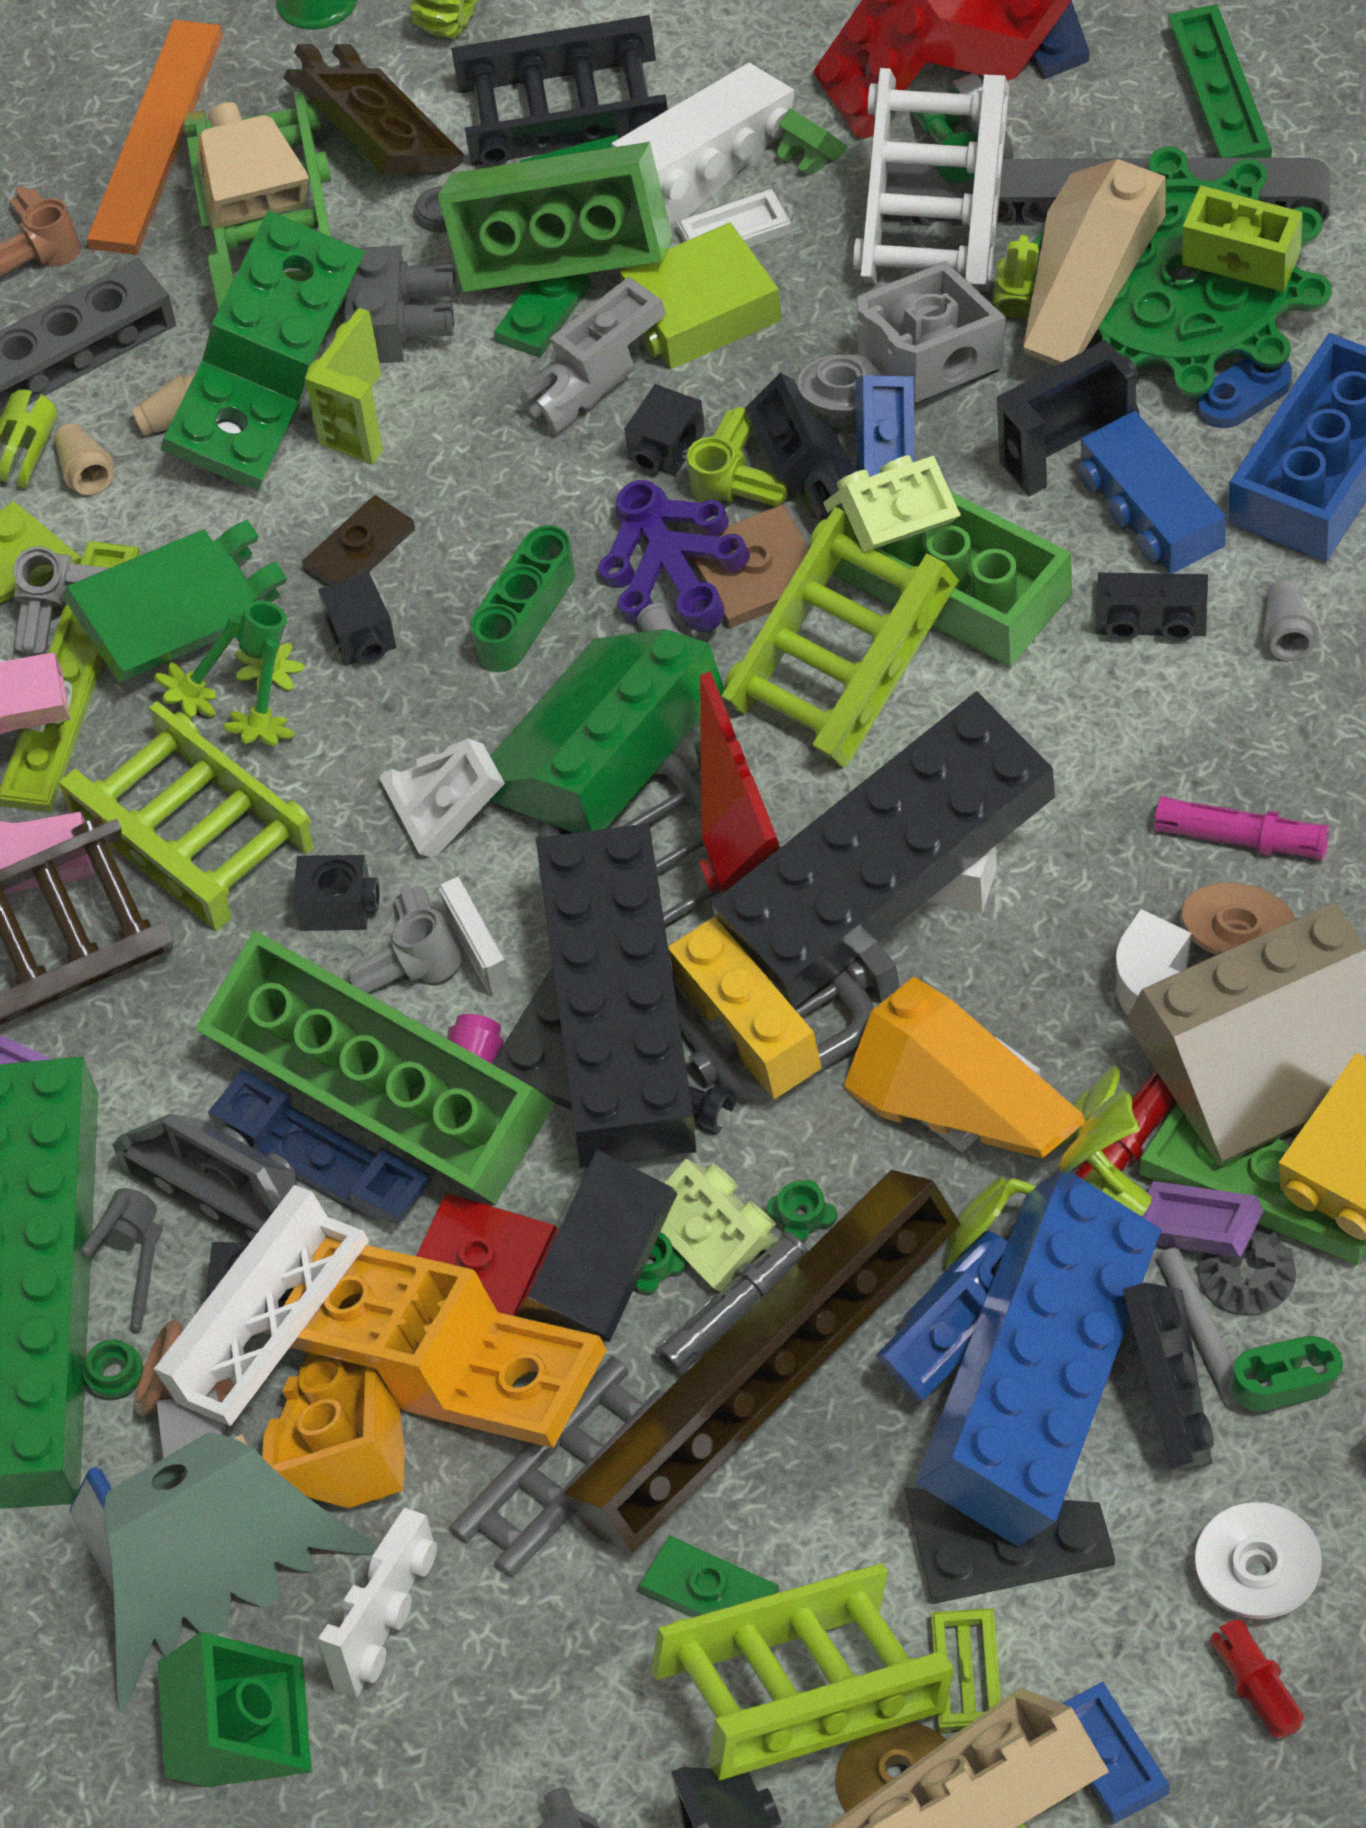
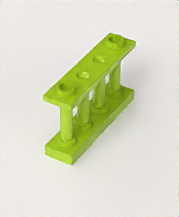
M834 507L828 519L822 520L814 529L810 539V549L744 659L735 663L726 677L725 690L722 697L736 711L743 715L748 712L757 700L815 731L816 737L812 745L825 759L845 768L856 754L959 580L946 563L927 553L919 567L915 566L910 569L873 549L863 552L860 543L853 539L856 534L847 514L843 510ZM841 558L901 589V597L890 614L881 616L825 587ZM812 606L872 636L873 644L862 662L858 661L853 664L796 634ZM784 653L844 684V692L834 709H829L825 712L768 681Z
M156 701L149 707L157 735L152 741L104 781L96 779L94 782H91L77 769H73L59 781V785L67 810L70 813L81 812L85 821L101 817L104 824L118 819L122 828L121 839L109 845L212 929L217 931L232 918L227 897L230 895L229 888L286 839L305 855L314 848L309 830L311 820L300 805L292 800H289L287 803L203 738L186 715L181 712L173 714ZM174 750L193 765V767L140 811L132 809L129 812L117 801L121 794ZM210 780L214 781L231 795L177 841L170 839L166 842L153 829ZM247 810H250L268 824L265 829L214 872L209 869L203 872L192 863L191 858Z
M883 1563L859 1570H848L835 1577L693 1618L679 1619L669 1625L658 1627L651 1672L655 1679L659 1680L687 1671L716 1717L707 1763L719 1781L945 1712L954 1667L943 1651L919 1658H910L879 1613L888 1570ZM856 1622L886 1668L862 1675H854L829 1638L826 1630ZM800 1638L829 1682V1685L805 1692H798L769 1647ZM744 1655L773 1701L749 1709H741L713 1664Z

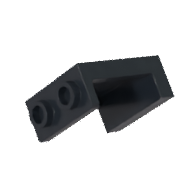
M1104 340L997 397L999 462L1029 497L1047 488V457L1133 411L1139 414L1136 404V384L1139 383V375L1130 358L1126 355L1120 356Z

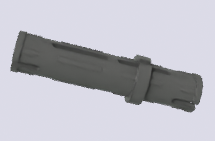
M787 1231L751 1264L743 1263L735 1270L736 1277L727 1287L687 1320L679 1330L655 1348L656 1353L660 1355L659 1359L681 1377L808 1252L806 1246L794 1234Z

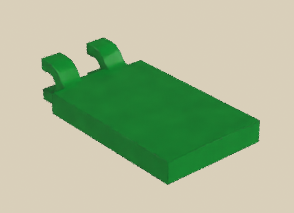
M247 519L232 526L214 541H212L206 530L202 529L66 586L63 598L120 683L216 642L225 630L230 614L242 616L244 608L252 601L272 602L278 599L280 594L276 587L285 584L287 577L276 561L260 568L248 579L245 577L237 564L251 558L252 552L248 545L257 542L259 537Z

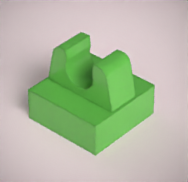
M789 108L779 124L786 131L778 148L777 155L786 162H790L798 153L805 151V156L800 162L798 169L807 175H812L819 171L829 159L835 162L848 147L827 130Z

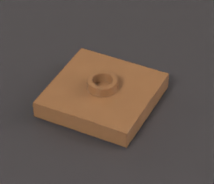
M784 504L733 523L722 534L718 535V537H722L727 534H738L743 538L750 552V559L741 569L726 571L720 567L717 559L688 556L702 582L711 583L716 587L725 605L723 619L729 629L771 613L809 550L808 545ZM737 550L730 551L727 555L733 554Z

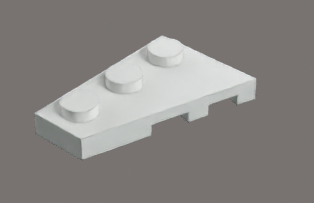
M407 1508L402 1510L371 1558L368 1571V1585L365 1589L353 1585L344 1598L343 1609H346L343 1623L340 1627L327 1624L319 1636L318 1641L334 1691L357 1699L365 1682L374 1683L380 1676L386 1659V1648L382 1646L391 1628L399 1630L406 1622L412 1603V1596L408 1592L416 1576L425 1577L435 1560L437 1543L433 1541L427 1515Z

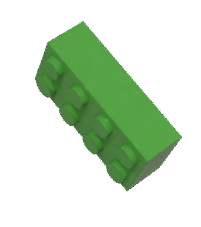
M650 141L451 173L438 194L463 292L662 262L673 240Z
M950 491L961 516L949 524L873 550L910 569L915 566L919 567L926 553L946 563L959 581L932 626L1011 667L1071 596V552ZM842 558L832 573L894 607L901 597L900 588Z

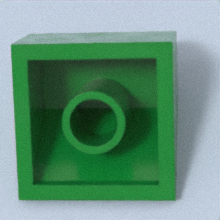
M201 1631L157 1662L164 1777L213 1787L312 1772L303 1657Z

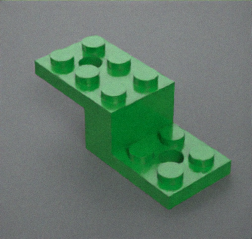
M268 210L212 322L202 361L163 438L160 450L259 492L307 391L305 386L307 371L312 362L320 357L325 338L355 278L365 251ZM298 268L304 271L309 279L305 281L292 280L284 273V270ZM232 419L241 425L243 431L228 433L218 426L217 421Z

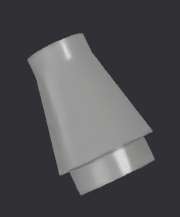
M1290 580L1277 581L1267 590L1268 605L1263 641L1265 646L1278 659L1285 661L1299 660L1306 657L1313 650L1318 639V627L1301 596L1299 586Z

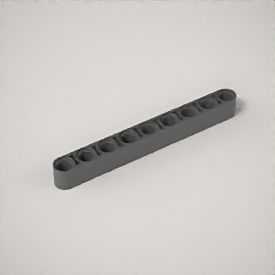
M1149 158L1003 159L997 222H1003V225H1036V221H1046L1049 208L1071 173L1115 159H1120L1149 170ZM1187 158L1191 173L1202 180L1221 178L1239 160H1257L1265 166L1268 176L1265 186L1259 193V201L1289 209L1298 207L1312 208L1321 215L1323 223L1329 217L1330 172L1327 165L1320 160L1314 158ZM888 163L886 193L964 198L965 193L973 194L974 178L951 183L942 178L934 165ZM869 171V178H868V191H869L870 171ZM883 215V222H900V226H932V222H952L951 226H970L963 225L962 219Z

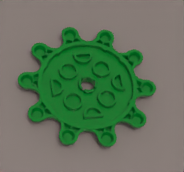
M1172 146L1158 148L1149 158V171L1166 177V216L1095 334L1099 335L1103 341L1106 340L1120 356L1126 355L1129 357L1136 369L1147 364L1168 367L1174 373V381L1178 390L1189 399H1200L1207 395L1214 385L1215 363L1231 356L1245 357L1267 371H1273L1282 367L1290 357L1291 346L1289 340L1277 329L1275 325L1276 318L1289 311L1316 312L1321 310L1332 296V285L1325 276L1306 272L1299 269L1296 265L1293 268L1284 292L1182 265L1183 225L1200 185L1259 200V193L1267 182V169L1257 160L1242 159L1235 162L1221 178L1202 180L1191 173L1188 167L1187 156L1181 149ZM1309 207L1293 209L1302 212L1301 248L1314 242L1321 233L1323 226L1321 215ZM1044 233L1037 236L1033 242L1038 245V262ZM1187 267L1195 272L1196 277L1192 276L1184 280L1177 279L1173 283L1167 273L1171 269Z

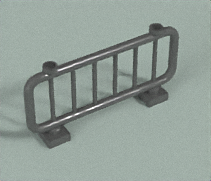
M701 741L694 745L699 768L694 772L683 760L673 754H670L654 772V774L668 776L680 792L621 827L650 823L685 801L691 804L702 819ZM543 821L541 837L563 835L564 829ZM702 834L655 862L657 873L703 847ZM706 887L663 913L664 924H668L720 893L722 889L711 893L709 887ZM878 942L828 981L831 984L830 986L794 1008L802 1016L838 994L853 1014L851 1023L845 1029L817 1045L822 1069L858 1048L870 1013L874 1009L870 997L865 991L870 988L878 1000L883 1002L900 988L896 964ZM671 965L672 977H674L675 975ZM674 984L680 1029L697 1051L689 1056V1061L697 1075L702 1074L703 1078L701 1080L706 1087L718 1079L723 1086L735 1090L736 1098L749 1102L771 1099V1095L757 1079L746 1077L731 1059L739 1054L736 1043L723 1049L701 1018L704 1017L697 1007L693 1009Z

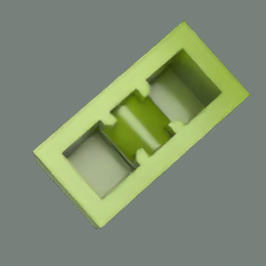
M1200 185L1183 225L1182 265L1284 292L1301 251L1302 212Z

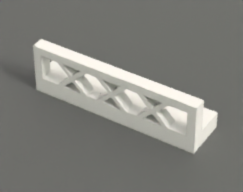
M294 1185L154 1368L178 1405L231 1426L367 1245L369 1240L364 1231L327 1217L312 1191ZM326 1237L342 1242L332 1256L313 1262L312 1255ZM306 1283L307 1290L299 1301L279 1308L278 1300L287 1289ZM271 1329L272 1337L263 1348L244 1354L243 1347L252 1335ZM236 1375L237 1383L222 1403L207 1397V1394L217 1382Z

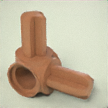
M24 186L15 189L16 196L10 200V206L21 219V223L18 224L20 233L0 243V276L33 259L39 265L45 264L51 267H60L73 261L81 251V244L65 203L60 199H43L35 189L27 190Z

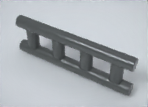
M610 1357L593 1375L554 1448L529 1442L449 1526L450 1532L467 1544L479 1530L505 1549L494 1561V1564L509 1577L513 1578L575 1512L563 1493L664 1392L656 1390L642 1403L618 1385L628 1375V1370L617 1358ZM600 1403H603L626 1420L625 1424L604 1446L578 1427ZM560 1445L586 1463L564 1488L538 1470ZM520 1487L546 1506L523 1531L497 1513Z

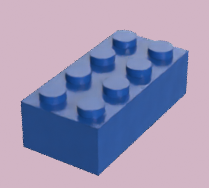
M1328 333L1229 482L1230 524L1325 562L1329 560L1366 502V346L1332 333Z

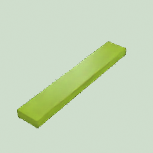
M88 541L80 565L111 568L140 556L141 553L139 547ZM67 603L63 609L48 653H55L62 666L64 680L69 681L72 687V698L69 707L70 720L62 721L59 724H46L43 732L27 728L20 730L0 786V806L52 813L60 790L59 781L64 778L103 666L100 653Z

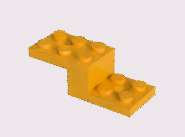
M326 1237L313 1255V1262L332 1256L342 1242ZM369 1245L364 1247L290 1346V1348L377 1369L402 1411L554 1448L607 1351L600 1336L499 1313L473 1269ZM306 1283L294 1287L284 1306L299 1301L307 1290ZM363 1294L361 1299L352 1307L338 1309L343 1301ZM532 1372H538L536 1378L528 1385L520 1388L513 1387L517 1378L525 1377Z

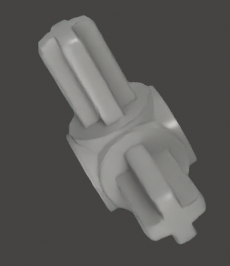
M41 546L30 547L24 550L16 558L13 567L16 580L14 600L21 602L15 641L16 650L29 655L44 654L47 650L53 608L61 607L62 602L66 603L63 598L66 586L109 568L73 564L72 555L56 554L50 549ZM40 565L54 567L53 578L48 584L42 587H34L29 584L31 572Z
M406 884L399 889L401 895L395 899V904L400 920L395 924L390 936L392 946L349 968L347 972L353 986L368 993L406 974L413 982L420 979V981L425 983H438L453 975L459 968L462 961V952L450 935L444 916L439 911L432 909L427 891L423 886L411 888L409 884Z

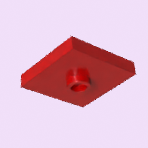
M446 1193L416 1256L475 1270L496 1310L499 1313L514 1316L554 1232L555 1225Z

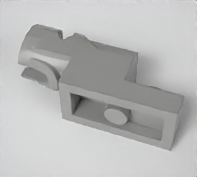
M627 277L550 337L557 360L533 378L528 384L527 389L521 393V401L526 413L536 421L545 415L548 422L546 428L556 437L577 420L579 408L583 409L586 413L592 409L603 394L634 371L627 345L667 315L663 301L632 278Z

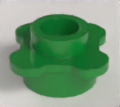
M798 1180L785 1185L778 1196H773L767 1203L768 1215L772 1219H778L785 1228L784 1232L788 1231L794 1234L802 1243L808 1239L809 1233L821 1226L830 1227L837 1220L836 1207L825 1203L822 1190L812 1180ZM799 1208H805L807 1209V1213L804 1215L797 1214V1210Z
M662 1232L659 1233L649 1257L655 1258L656 1261L653 1264H645L635 1287L642 1293H653L659 1288V1283L671 1274L677 1275L682 1273L686 1267V1259L678 1251L673 1250L671 1241Z

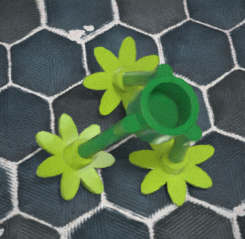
M257 600L246 605L242 616L230 614L225 630L194 671H189L185 675L175 663L170 662L167 668L168 675L163 673L155 674V681L167 690L162 696L163 702L172 705L181 701V710L189 719L195 716L196 711L207 717H214L216 712L208 701L214 700L217 696L215 690L204 687V678L231 641L237 638L240 649L236 650L235 655L241 663L247 666L237 671L236 679L239 681L257 679L256 706L250 709V716L237 711H230V719L233 722L223 724V729L233 734H241V742L244 744L253 743L259 737L264 744L274 747L278 744V739L293 738L295 731L284 727L288 719L281 716L272 717V710L268 708L272 681L280 689L290 692L293 690V682L287 674H296L305 669L303 663L287 660L293 650L291 643L279 645L287 622V616L283 609L269 601Z

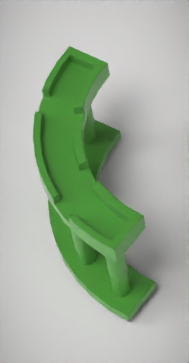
M302 91L295 92L296 108L262 115L273 119L290 147L303 144L306 160L300 161L308 174L315 207L279 215L311 229L319 228L321 233L332 237L322 184L331 182L326 152H315L312 131L321 129L318 108L311 100L306 101L305 94ZM205 110L185 113V126L190 138H187L201 224L203 229H208L211 226L198 166V147L200 133L205 129L212 128L210 120H207ZM257 115V116H252V117H246V118H242V119L245 120V119L254 118V117H258V116H262V115ZM264 217L213 230L217 248L208 250V261L218 310L235 278L229 250L239 249L238 243L253 241ZM300 269L284 272L290 279L295 281L309 279L308 275Z

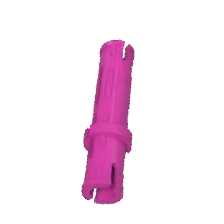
M1161 796L1158 801L1155 820L1159 821H1156L1154 824L1156 832L1180 834L1216 842L1259 849L1260 855L1271 857L1273 852L1317 859L1318 861H1324L1329 842V837H1326V835L1330 833V825L1280 818V812L1268 810L1267 814L1263 815L1168 798L1167 796Z

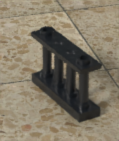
M650 15L451 48L458 92H474L479 125L465 127L471 166L481 164L499 166L507 160L541 155L617 135L618 139L668 110L666 94L649 97L643 63L656 61ZM622 67L629 100L599 105L593 72ZM572 75L579 108L549 113L543 80ZM519 83L524 84L529 117L499 122L494 88Z

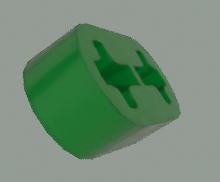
M1304 1336L1251 1348L1242 1352L1236 1358L1227 1381L1228 1392L1237 1404L1252 1411H1266L1318 1399L1328 1394L1335 1386L1342 1371V1355L1333 1343L1318 1336ZM1308 1359L1313 1367L1323 1365L1322 1374H1317L1316 1370L1310 1366L1300 1368L1303 1360ZM1248 1373H1253L1256 1379L1247 1380L1246 1377ZM1269 1379L1266 1387H1262L1258 1381Z

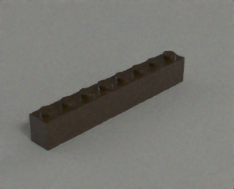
M890 1170L563 1493L590 1533L601 1541L634 1553L961 1225L933 1180Z

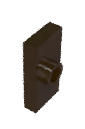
M374 495L302 560L303 569L326 586L368 571L370 572L416 530L414 520L377 495Z

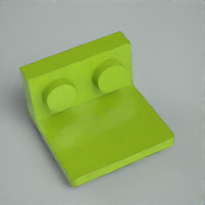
M358 308L347 323L339 326L332 344L320 359L312 362L305 377V386L308 390L312 420L315 423L319 444L373 465L383 451L372 393L373 385L381 376V369L370 311Z

